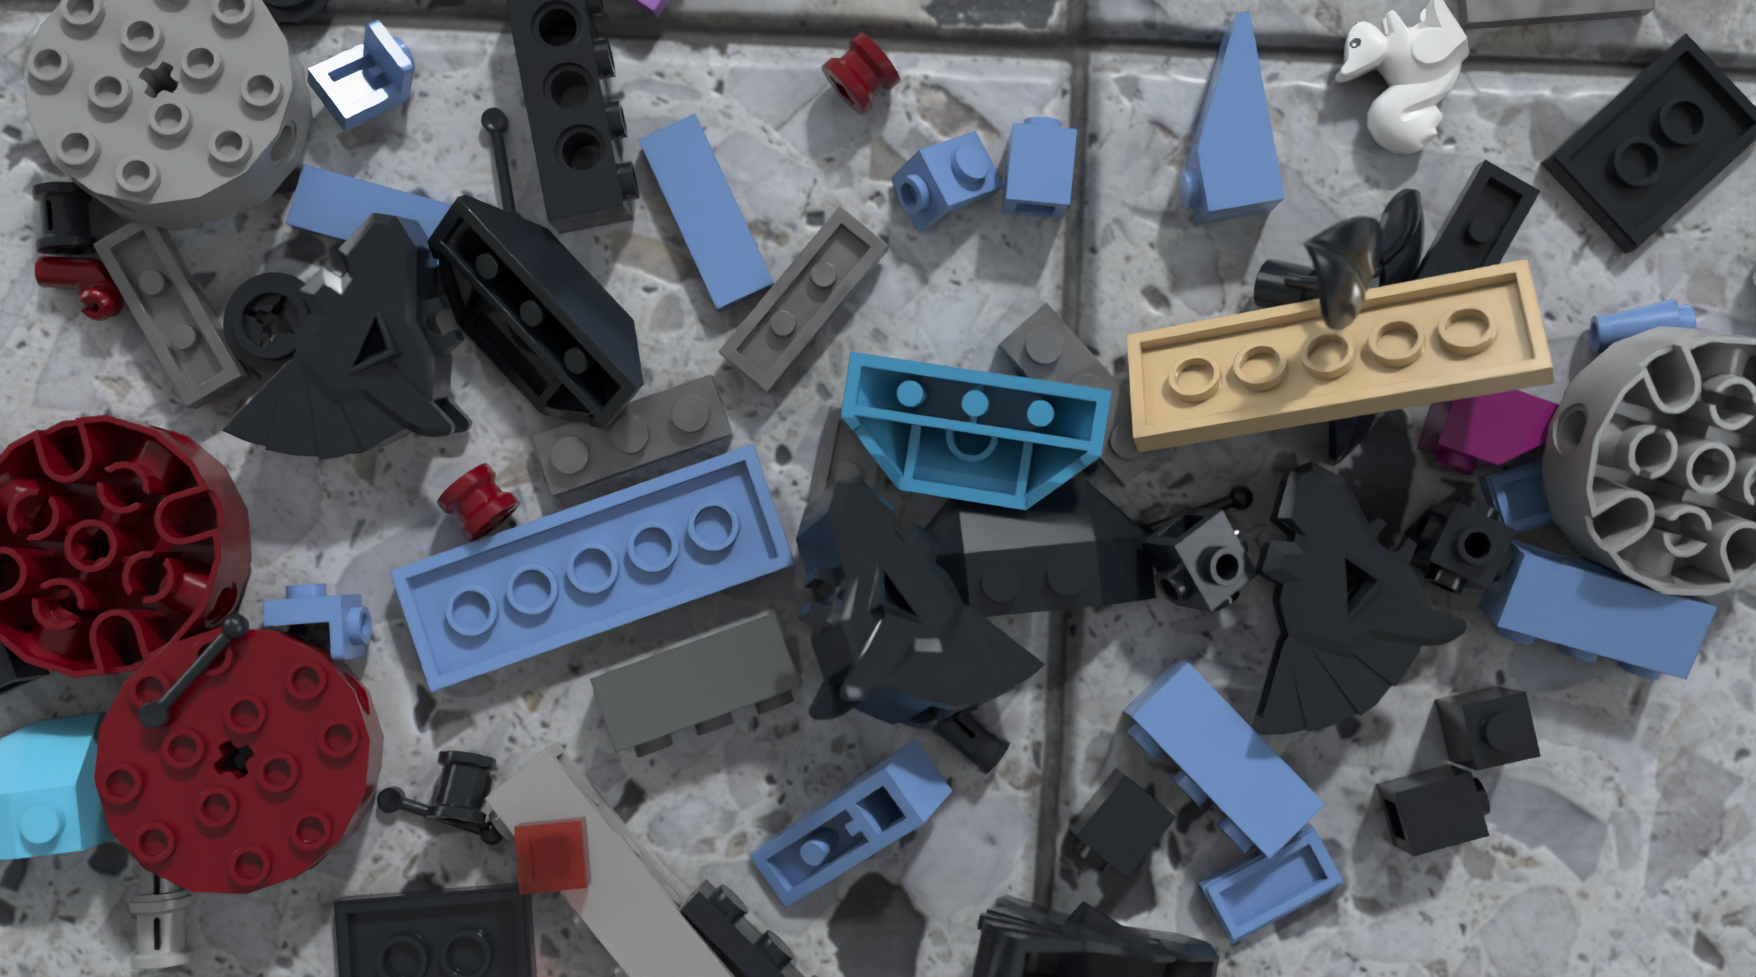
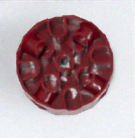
M99 415L61 421L46 430L37 429L10 443L0 454V642L25 663L78 678L135 672L168 644L219 628L224 619L237 607L252 561L248 509L227 468L189 436L141 421L110 415Z
M222 627L168 644L125 680L100 725L94 782L109 830L144 870L192 892L249 894L300 876L305 871L316 867L357 831L377 789L379 768L382 765L384 735L369 690L343 660L333 661L330 650L290 632L249 629L245 637L230 642L170 707V719L164 726L159 728L143 726L138 717L142 705L150 701H158L218 637L222 632ZM249 746L254 756L245 762L246 768L239 769L234 758L239 754V748Z

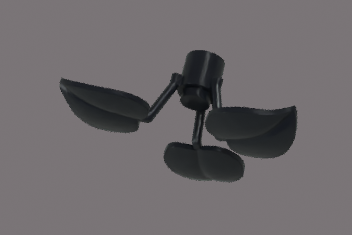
M1410 188L1398 192L1387 204L1381 215L1380 222L1373 217L1356 216L1338 222L1307 240L1304 246L1313 263L1312 267L1272 258L1265 261L1257 274L1254 285V301L1256 306L1266 309L1319 299L1321 314L1329 329L1343 330L1348 327L1361 311L1365 294L1369 287V280L1379 276V287L1411 281L1422 257L1425 238V220L1421 204V193ZM1377 413L1329 421L1330 444L1327 465L1334 467L1359 445L1371 428Z

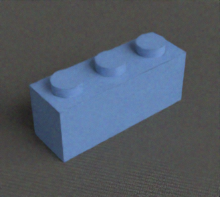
M1512 539L1509 546L1513 550L1511 564L1504 576L1498 582L1491 583L1489 589L1485 590L1479 606L1496 625L1495 631L1499 635L1526 645H1533L1536 638L1558 644L1557 649L1586 662H1596L1598 655L1620 661L1618 665L1622 669L1650 680H1658L1661 673L1687 680L1717 609L1715 606L1701 596L1664 595L1593 561Z
M1175 659L1123 710L1134 723L1127 731L1128 735L1153 760L1163 753L1179 769L1171 779L1197 806L1200 807L1208 799L1224 816L1217 824V827L1244 854L1253 846L1268 859H1271L1326 805L1186 661Z

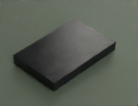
M1685 33L1669 45L1548 155L1541 164L1617 246L1627 254L1636 250L1756 140V106Z
M530 881L345 896L334 901L339 977H537Z

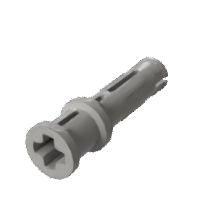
M139 864L140 892L133 894V900L130 901V912L137 914L138 953L131 957V968L157 969L193 961V949L186 947L185 909L192 905V894H188L187 889L181 888L177 884L144 870Z

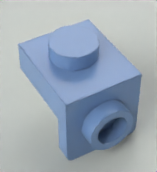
M376 20L366 25L363 44L308 68L307 82L341 128L346 131L409 101L415 63L406 44L399 37L392 38L383 24Z
M976 131L918 150L892 176V183L897 191L898 200L903 209L908 212L918 231L930 228L946 213L992 197L1004 187Z
M326 583L286 586V599L263 600L264 627L329 622L331 658L333 661L364 656V645H367L371 639L372 622L368 608L362 606L361 594L327 596Z

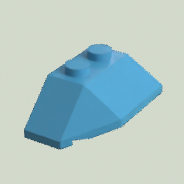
M850 351L841 417L850 429L855 432L898 490L1027 510L1101 457L1112 390Z

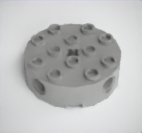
M61 0L60 4L39 26L23 72L28 122L53 164L86 193L121 218L171 231L203 227L202 222L220 220L235 211L243 214L267 201L298 165L313 119L310 92L306 86L304 67L263 0Z
M1658 326L1614 342L1574 377L1573 381L1565 389L1563 399L1549 422L1546 447L1542 455V477L1552 519L1578 554L1664 595L1713 596L1739 586L1737 579L1748 576L1756 569V338L1720 334L1703 328Z

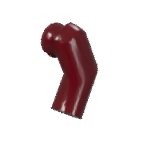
M41 256L37 259L34 272L39 286L75 289L79 295V301L87 306L81 310L86 317L96 321H103L109 317H115L121 312L124 306V298L102 261L95 258Z

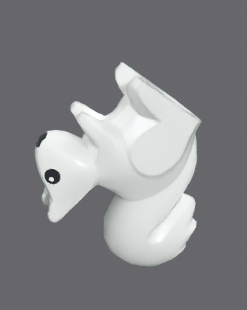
M1430 0L1426 9L1420 13V23L1413 27L1407 28L1400 16L1394 10H1390L1386 14V18L1381 21L1383 33L1374 25L1363 21L1356 23L1347 34L1343 66L1336 75L1335 80L1337 83H1344L1374 70L1381 74L1389 87L1372 102L1367 113V128L1380 146L1394 154H1412L1420 151L1438 135L1436 128L1442 121L1443 115L1436 104L1451 92L1457 82L1462 62L1469 55L1468 38L1443 0Z

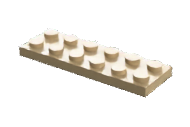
M1527 259L1368 289L1360 313L1343 330H1333L1326 326L1321 314L1319 299H1313L1127 335L1133 440L1139 453L1554 383L1553 364Z

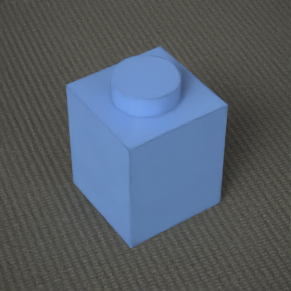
M1029 117L1024 120V124L1013 123L1008 139L1001 213L1064 218L1071 202L1077 129L1062 128L1060 120L1050 117Z

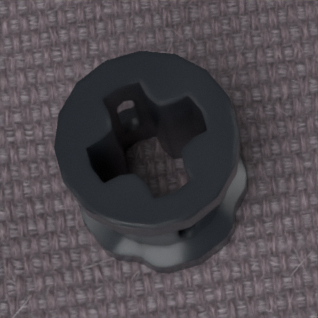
M55 181L33 185V200L38 201L40 205L42 237L35 241L36 251L51 256H75L96 253L97 251L93 244L98 240L91 237L88 202L92 201L93 197L81 189L75 182Z
M440 751L437 763L443 766L436 804L428 806L426 817L451 824L484 826L486 814L481 811L487 774L495 771L496 759L470 752Z

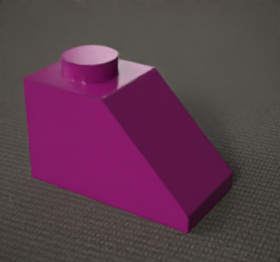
M1519 390L1431 404L1417 449L1436 455L1434 464L1440 468L1459 474L1472 475L1474 469L1501 465L1546 443L1549 422L1559 404Z

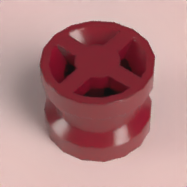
M858 33L850 40L849 51L841 58H830L821 66L831 86L860 115L865 114L872 107L873 97L881 90H892L900 82V76L892 62L879 46L864 33Z
M487 463L478 465L458 478L437 500V504L444 513L455 514L462 523L461 533L470 543L483 538L496 529L520 505V501L513 493L503 492L495 483L496 473Z

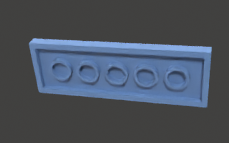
M751 444L391 570L390 573L430 692H434L796 565L756 448Z

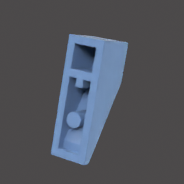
M1250 11L1237 13L1223 35L1186 160V170L1180 172L1181 198L1186 209L1193 208L1196 225L1270 213L1285 199Z
M913 739L868 768L764 843L750 855V858L787 908L923 825L950 795L952 789L917 740Z

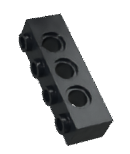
M506 0L548 222L560 234L633 220L630 200L640 198L639 187L632 161L622 163L618 139L628 138L627 125L620 100H610L606 79L616 77V68L609 40H599L595 18L605 16L603 1ZM573 26L577 28L574 38L568 44L563 46L549 45L552 33L559 27ZM578 85L589 88L587 98L581 105L575 108L560 106L562 95L567 89ZM585 146L600 148L599 160L593 167L587 170H575L572 168L573 156L580 148Z

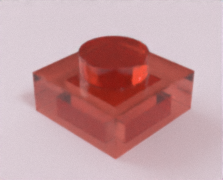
M586 817L524 822L514 827L520 895L588 888L592 883Z

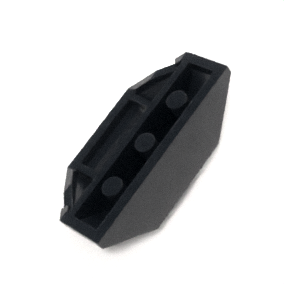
M466 194L457 197L427 241L432 257L439 260L442 285L456 324L542 415L571 422L589 423L590 426L600 429L609 426L644 385L633 318L548 228Z
M1084 477L1069 479L1027 510L949 498L924 528L925 531L940 542L935 562L948 573L964 604L972 607L983 617L1105 606L1156 598L1153 564L1141 545V542L1150 535Z

